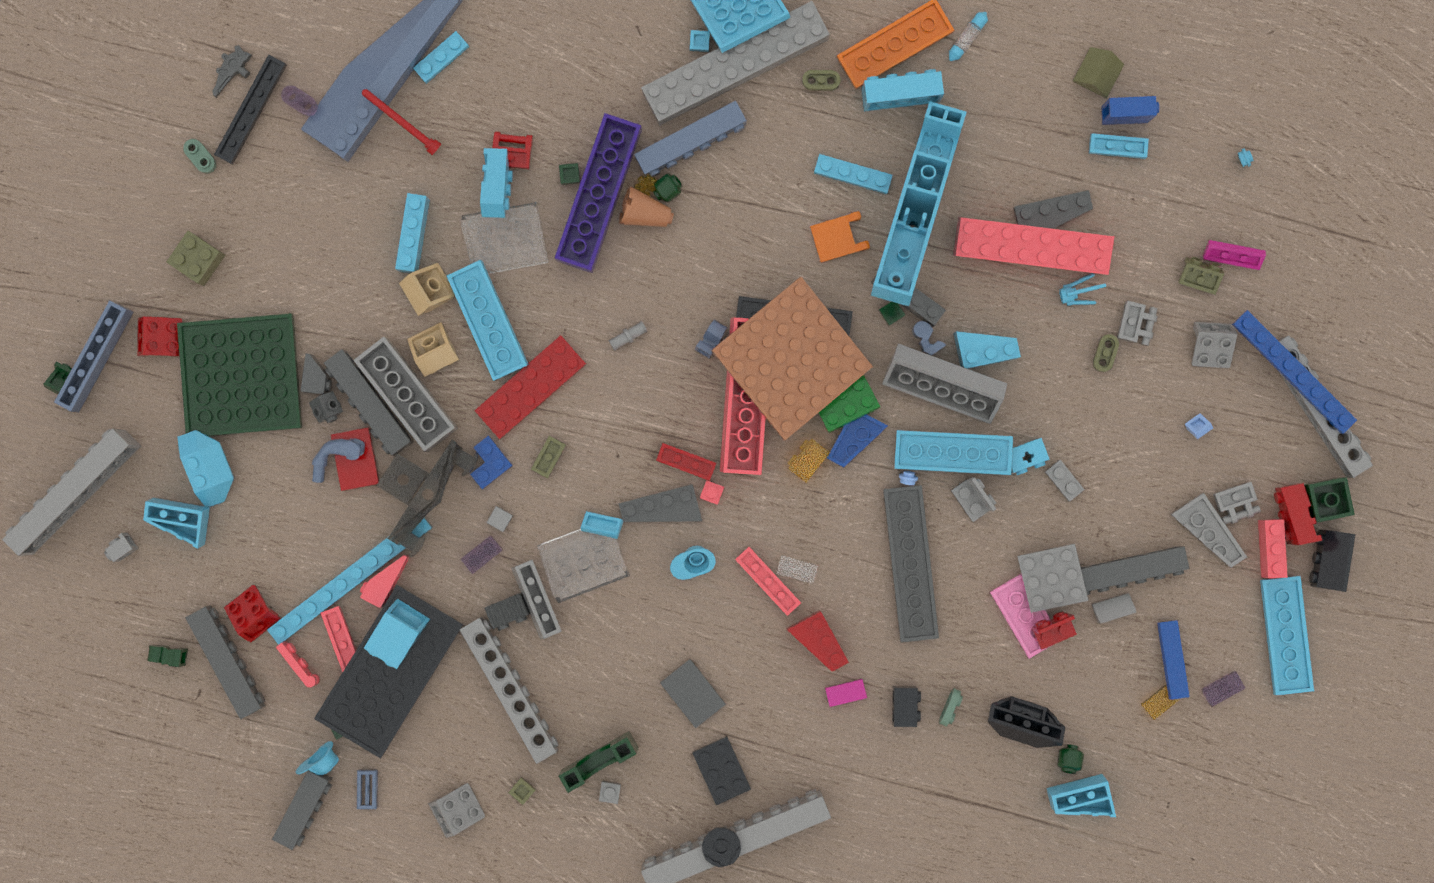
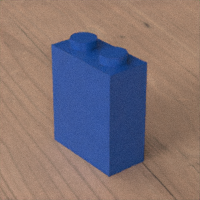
M1156 96L1109 98L1101 106L1102 125L1149 123L1159 113V102H1156Z

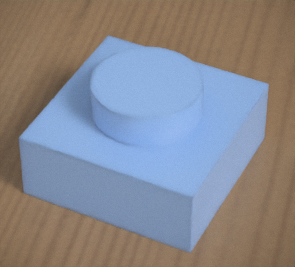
M1198 414L1185 423L1186 429L1197 439L1213 429L1212 424L1202 414Z

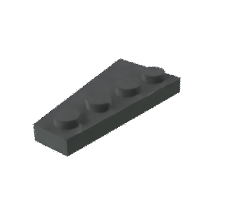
M1087 190L1015 206L1014 212L1018 225L1054 229L1092 210L1093 205L1090 192Z

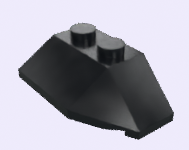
M1012 696L991 704L987 722L1000 736L1036 748L1063 745L1066 727L1059 722L1057 717L1048 708Z

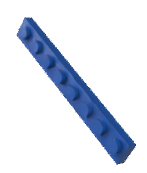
M1248 310L1232 324L1341 434H1344L1357 421Z

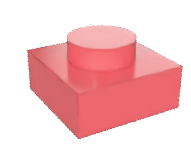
M706 480L700 498L718 505L724 487Z

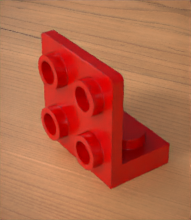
M147 316L138 318L137 356H180L177 323H182V319Z
M255 585L249 587L224 607L237 634L250 643L281 619L278 613L266 605Z
M1061 611L1054 614L1051 620L1046 621V619L1035 623L1036 626L1031 629L1041 650L1077 635L1071 622L1075 619L1074 615Z

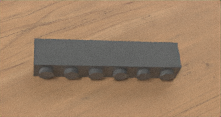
M341 349L324 362L327 374L337 380L336 386L342 393L345 392L348 395L349 399L347 401L354 409L357 408L359 410L360 419L365 424L368 423L372 428L370 430L371 434L376 439L379 438L383 443L381 447L386 454L396 456L413 443L407 432L346 350Z
M1185 546L1172 547L1081 567L1087 595L1091 594L1090 591L1092 590L1104 592L1108 591L1110 586L1116 585L1117 588L1128 586L1129 582L1135 581V584L1145 583L1147 578L1154 577V580L1166 578L1165 574L1172 573L1173 576L1184 574V570L1190 569Z
M210 605L185 617L239 718L243 719L265 707L264 696L261 692L257 691L254 678L246 671L245 661L239 658L235 643L228 638V630L224 624L221 625L218 619V611Z

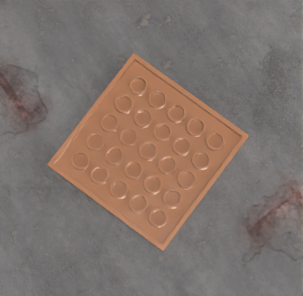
M802 277L796 279L711 350L783 440L788 439L873 367Z

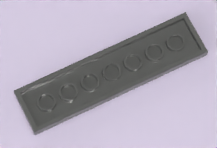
M922 485L883 489L900 642L938 639L939 632Z

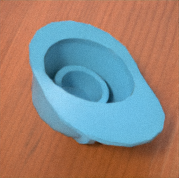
M692 546L672 560L670 571L674 577L681 580L706 574L714 568L716 564L715 556L711 551L702 546Z
M328 741L296 769L295 773L302 774L309 770L317 775H324L331 771L339 761V758L332 750L333 742Z

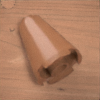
M629 187L622 203L623 213L620 212L619 224L666 227L667 224L672 223L674 213H671V208L633 187Z

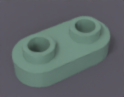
M197 139L187 140L183 146L186 156L202 173L209 174L213 172L216 168L215 158ZM192 145H195L194 151H190ZM207 160V165L203 166L202 162Z
M955 688L951 690L941 713L939 724L947 726L953 723L956 715L954 710L956 706H960L963 699L960 690Z

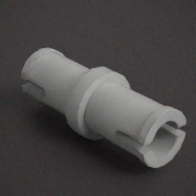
M640 321V323L628 330L624 329L623 333L608 341L614 351H616V349L628 342H634L633 339L648 331L643 322Z

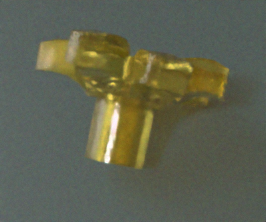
M651 175L646 177L640 176L637 179L639 183L634 184V188L650 196V191L653 192L655 190L654 183L657 180Z

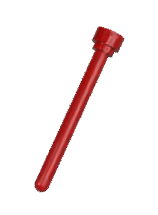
M362 90V95L422 142L429 154L433 155L441 145L438 140L429 139L369 90Z

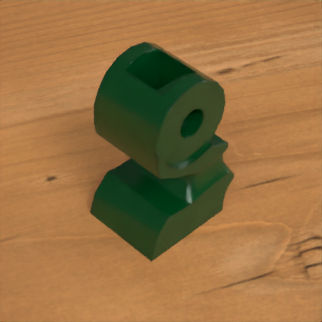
M149 645L147 661L161 663L162 665L168 664L173 667L186 666L188 648L170 649L169 646Z

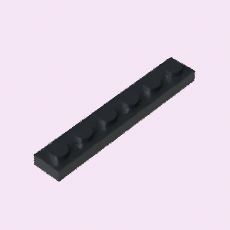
M268 54L214 153L215 156L233 165L287 66L286 63Z

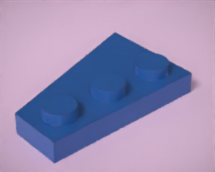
M867 414L845 425L827 459L844 468L881 434L888 425Z

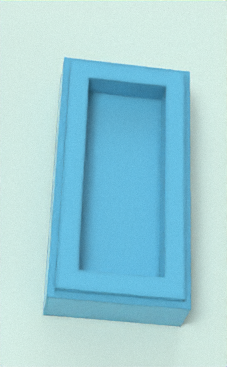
M586 511L580 528L584 532L618 539L623 519Z

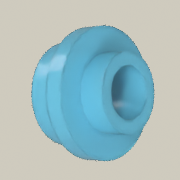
M1243 148L1241 152H1238L1239 160L1242 167H1250V162L1253 161L1250 150L1246 151Z

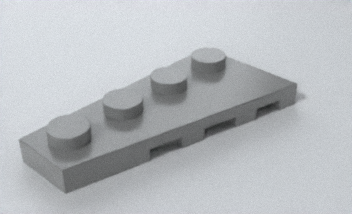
M1201 493L1170 514L1228 567L1232 568L1247 558L1204 493Z

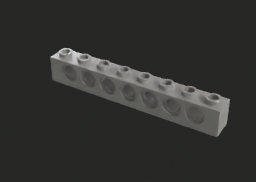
M1285 336L1278 340L1317 380L1319 379L1317 373L1310 369L1306 356L1299 352L1298 344L1294 338ZM1279 372L1347 478H1354L1372 467L1371 457L1366 451H1363L1359 438L1348 429L1342 434L1344 440L1340 443L1338 441L1340 432L1334 426L1329 427L1327 419ZM1350 450L1354 452V457L1352 460L1348 457V452Z
M480 617L459 630L537 764L558 751L557 747L559 744L554 736L551 737L547 731L549 726L545 719L541 720L538 713L540 711L535 702L531 703L528 697L530 696L528 689L525 685L522 687L519 679L521 678L516 669L512 670L508 654L506 652L503 653L500 649V640L496 635H492L490 631L492 627L489 621ZM479 634H484L487 637L485 644L478 642L477 637ZM489 650L496 653L495 660L488 659L487 652ZM498 667L506 670L505 677L497 675L496 670ZM507 684L515 686V693L510 694L506 691ZM517 701L524 702V710L516 708L515 704ZM526 718L534 719L535 725L528 727L525 724ZM535 735H542L545 739L544 743H537Z

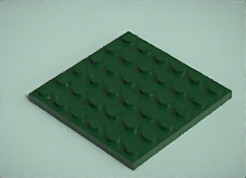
M292 313L177 323L185 434L198 430L207 436L302 428L294 316Z

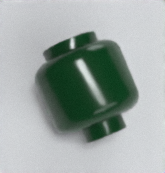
M667 173L654 183L655 190L653 193L658 200L663 199L665 202H670L681 194V187L683 186L675 174L670 175Z
M1067 744V748L1064 747L1059 750L1057 766L1061 768V772L1076 774V772L1082 769L1084 753L1078 750V746Z

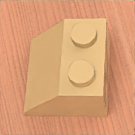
M438 263L410 273L399 283L418 316L433 311L456 297Z
M442 322L407 339L414 361L424 377L459 360Z

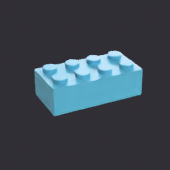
M935 69L926 70L922 74L908 72L905 73V76L889 74L886 78L880 79L878 76L868 77L867 80H864L861 88L864 111L929 104V101L939 103L944 95L941 71L936 72Z

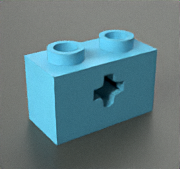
M1042 438L1013 448L1011 473L1016 472L1017 475L1028 472V467L1034 466L1036 469L1046 465L1045 461L1050 459ZM1025 453L1026 455L1030 454L1031 458H1029L1028 461H1023L1022 457L1025 456Z

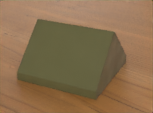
M1090 47L1073 82L1107 98L1124 63L1112 51Z

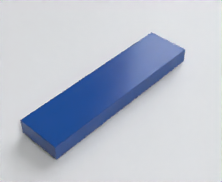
M1178 620L1159 622L1157 626L1169 700L1188 698L1190 695Z

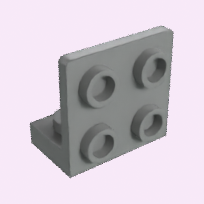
M1194 322L1193 330L1197 338L1191 362L1192 366L1230 368L1237 339V332L1234 326L1226 323Z
M975 477L966 479L950 490L972 522L987 512L996 510L994 506L996 504L995 500L990 494L987 495L984 492V484L979 478L975 479Z
M468 783L444 797L429 803L446 838L455 836L485 817Z

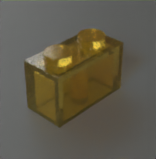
M810 439V441L805 440L799 447L802 450L799 455H793L787 463L790 465L788 470L805 483H807L830 453L813 439Z

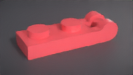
M285 641L276 647L305 686L313 687L320 682L319 676L312 674L307 668L308 663L302 657L299 658L295 653L297 650L292 643Z

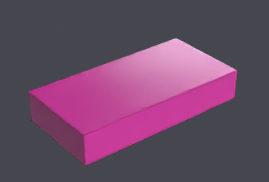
M863 679L825 687L829 707L867 698Z

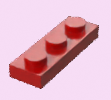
M662 443L656 459L658 462L710 481L716 463L665 443Z

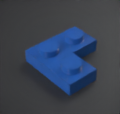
M487 436L473 447L485 462L470 474L481 489L487 487L513 466L490 436Z

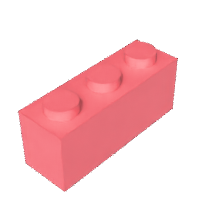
M1284 519L1258 520L1261 577L1288 578Z

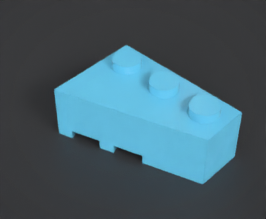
M484 148L485 165L482 167L484 179L481 182L480 196L482 217L505 218L506 210H509L510 207L508 196H511V184L509 182H513V171H509L507 149Z
M152 498L145 501L143 520L175 535L176 538L184 540L198 549L205 545L210 507Z
M1103 774L1046 788L1050 806L1055 814H1087L1116 817L1109 783Z

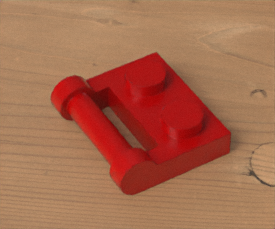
M494 132L492 148L507 149L509 168L529 170L533 135L525 137ZM500 142L525 144V149L499 145Z

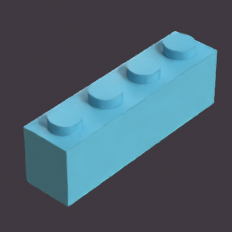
M407 193L395 269L399 272L412 273L419 270L430 199L427 196Z

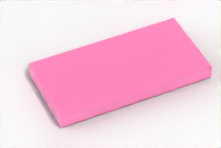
M1022 574L990 591L991 596L1026 656L1030 659L1045 650L1040 649L1031 628L1036 626L1035 623L1040 620L1046 619L1047 621L1051 619L1045 610L1031 613Z

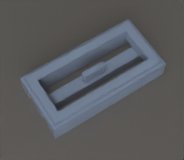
M357 770V809H377L378 770ZM362 775H365V805H362ZM370 775H372V805H370Z

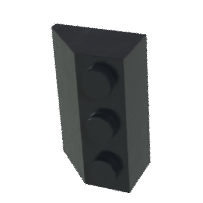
M1319 530L1317 535H1321L1322 541L1315 542L1317 548L1312 557L1314 567L1309 576L1310 586L1347 592L1356 534Z

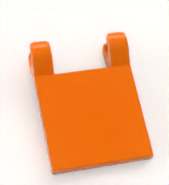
M859 211L810 226L821 263L870 248L868 241L857 244L854 242L849 223L861 220Z

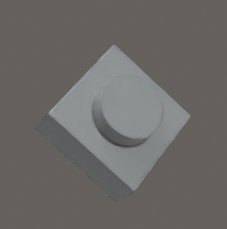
M602 781L599 801L618 804L621 784Z

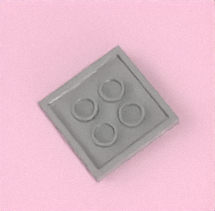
M1075 543L1017 556L1031 613L1089 600Z

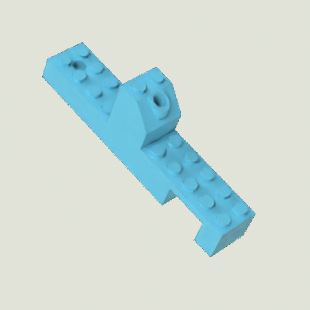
M929 101L917 146L913 153L873 284L871 296L905 306L910 305L967 113L966 111ZM893 279H898L899 282H894Z

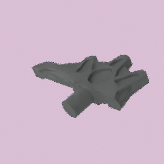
M239 45L234 47L235 52L229 55L223 53L221 56L224 62L221 68L216 69L218 78L213 89V96L216 98L235 75L241 74L244 78L250 75V72L244 67L245 63L252 57V54L243 51Z

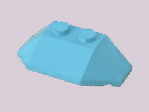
M198 430L178 436L180 459L195 495L205 507H211L224 502L234 476L220 442Z

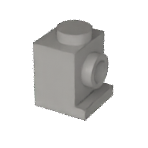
M121 533L118 535V538L109 542L110 546L105 549L104 554L110 561L120 562L138 549L128 533Z

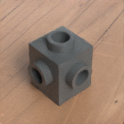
M333 391L317 396L309 402L318 423L325 421L327 424L337 420V416L343 412L341 404Z

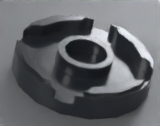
M716 827L710 830L704 836L702 842V852L705 859L711 865L717 867L733 864L739 858L741 852V843L738 835L732 829L726 827Z

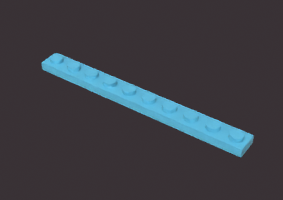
M419 513L267 629V631L278 645L286 641L320 615L321 612L325 611L431 530L432 526L422 513Z

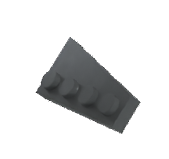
M693 484L618 503L623 522L702 521Z

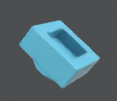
M691 30L690 51L709 52L710 32Z

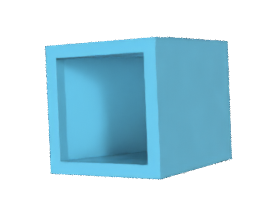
M397 598L383 615L364 649L370 655L383 660L386 665L398 669L430 619Z

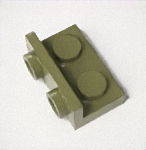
M1186 257L1184 260L1185 266L1178 280L1179 284L1216 295L1224 276L1221 266L1210 262V264L1204 263L1197 257Z

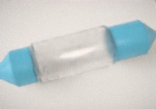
M978 12L972 21L967 24L949 50L950 61L958 60L966 53L987 23V12Z

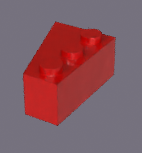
M1304 483L1275 488L1274 499L1280 509L1278 517L1279 519H1284L1285 541L1287 544L1303 545L1322 541L1321 535H1316L1313 526L1316 524V520L1310 517L1308 507H1311Z
M820 610L786 628L830 671L833 672L849 663Z

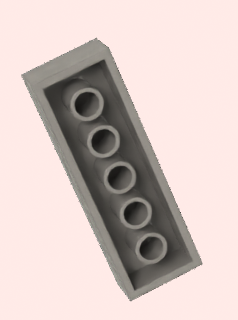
M382 337L354 359V362L425 452H429L458 429L388 338Z
M898 344L882 383L888 387L991 424L1004 400L1007 387L1005 382Z

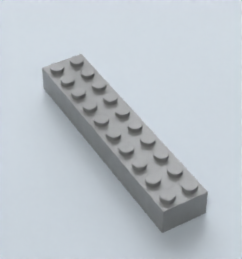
M813 1L789 12V19L723 53L718 48L641 87L642 93L659 126L828 41L830 34Z
M816 789L810 790L802 798L793 797L785 805L777 804L770 807L768 812L763 813L760 811L753 814L751 819L746 821L745 819H740L734 822V826L729 827V829H732L740 839L741 852L739 856L831 819L821 791H816ZM706 834L698 837L699 840L693 843L691 841L682 843L680 845L681 848L673 850V848L667 849L659 857L654 855L646 858L641 869L645 882L676 883L715 867L705 859L702 852V842Z

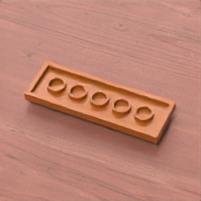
M931 0L848 48L836 57L854 88L858 89L863 86L864 80H867L868 77L882 75L952 34L955 30L938 1Z

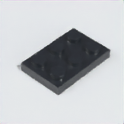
M728 736L692 752L716 805L751 790Z

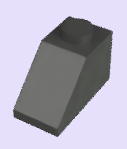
M306 353L301 392L321 395L328 393L332 388L330 376L314 355Z

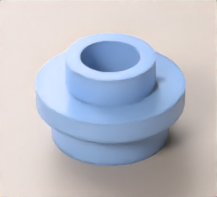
M904 471L899 474L900 483L915 485V482L918 481V476L915 475V472Z

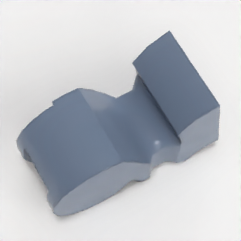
M713 320L703 336V341L700 340L695 350L710 359L713 354L711 350L719 344L727 327Z
M919 321L913 326L912 333L916 338L921 339L919 345L922 352L932 356L945 347L946 344L941 341L930 344L929 338L933 329L927 322Z

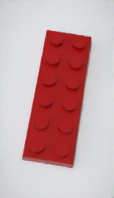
M561 335L530 361L528 366L522 368L474 410L499 439H502L586 365Z

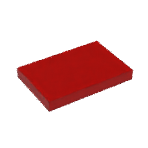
M370 428L331 434V440H349L354 438L365 443L364 454L356 460L346 459V456L334 454L341 491L380 484Z

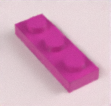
M1213 240L1208 241L1203 253L1204 260L1260 270L1266 257L1265 250Z

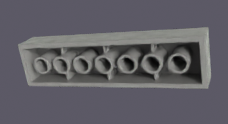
M108 429L102 435L103 439L98 444L94 443L88 449L89 453L85 457H80L74 463L75 467L71 471H66L60 477L61 481L57 485H52L47 490L48 494L43 499H38L33 504L34 508L30 512L24 513L19 518L20 522L5 532L6 536L2 540L18 556L34 555L141 447L126 430Z

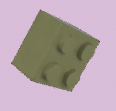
M187 231L166 262L196 283L205 286L225 257V254L196 234Z

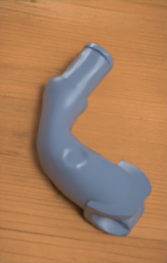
M354 438L349 440L334 439L326 442L312 460V465H314L312 481L316 483L324 481L325 466H327L329 454L346 456V459L356 460L364 454L365 443Z

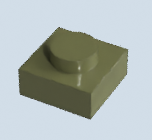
M521 777L508 793L523 805L536 789Z

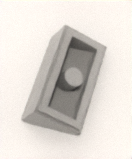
M1129 593L1092 604L1097 623L1100 624L1136 613V608Z

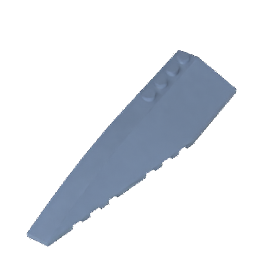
M422 0L342 70L301 130L349 162L383 114V111L362 95V90H369L386 105H389L414 70L413 67L420 62L463 0Z

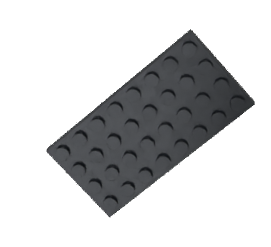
M397 585L314 719L381 759L463 624ZM398 598L430 620L398 669L386 665L380 658L370 655L364 647L385 612Z

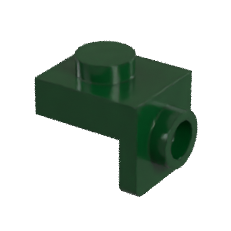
M55 362V370L43 385L50 391L59 394L72 368L65 363Z

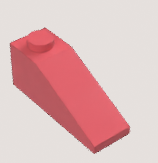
M403 555L370 579L368 583L365 582L360 589L362 593L360 598L379 608H383L410 556Z

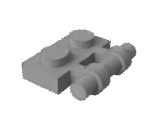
M1126 301L1117 339L1136 343L1138 336L1143 337L1141 345L1149 346L1150 339L1153 338L1154 334L1152 333L1154 322H1157L1158 318L1156 316L1157 308L1150 307L1148 314L1144 313L1146 305ZM1142 319L1147 321L1145 330L1140 329Z
M1252 482L1213 494L1219 512L1227 510L1228 516L1221 518L1225 524H1234L1240 519L1246 517L1249 519L1261 512L1258 505L1252 507L1250 503L1258 500ZM1243 505L1244 510L1236 513L1234 508Z

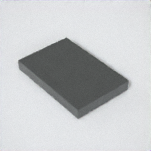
M691 659L660 682L695 728L726 705Z

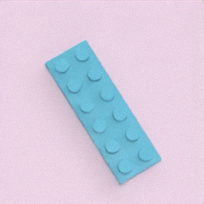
M476 261L447 275V279L493 381L528 366L529 364L483 261Z
M897 430L894 469L1011 475L1013 436Z
M1301 576L1260 580L1273 694L1285 695L1314 691Z

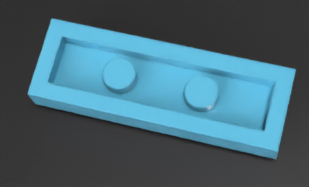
M455 31L413 69L427 84L468 49L469 45Z
M1092 133L1090 134L1088 154L1146 159L1149 139Z

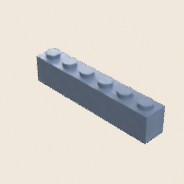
M734 101L635 153L634 156L644 176L652 178L660 174L661 169L665 167L669 169L677 165L676 161L682 158L684 160L694 156L695 151L708 149L712 142L725 140L729 133L742 131L747 120L737 102Z
M109 300L54 403L71 412H80L134 313L133 311Z

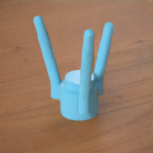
M1091 273L1070 284L1063 285V288L1059 289L1062 304L1067 303V306L1095 305L1096 301L1074 299L1078 298L1077 294L1104 288L1106 284L1078 290L1075 287L1072 288L1095 276L1094 273Z

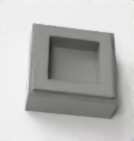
M496 506L486 523L504 532L513 515Z

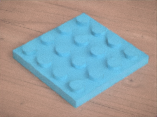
M690 0L722 53L790 18V14L781 0Z

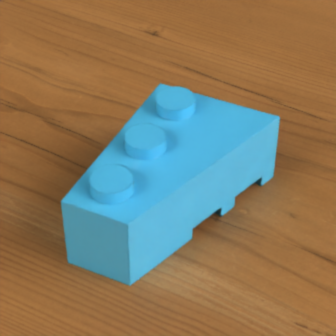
M958 331L953 333L960 366L966 369L1021 357L1017 338Z

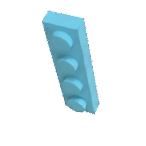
M819 154L814 174L884 194L888 193L893 176Z

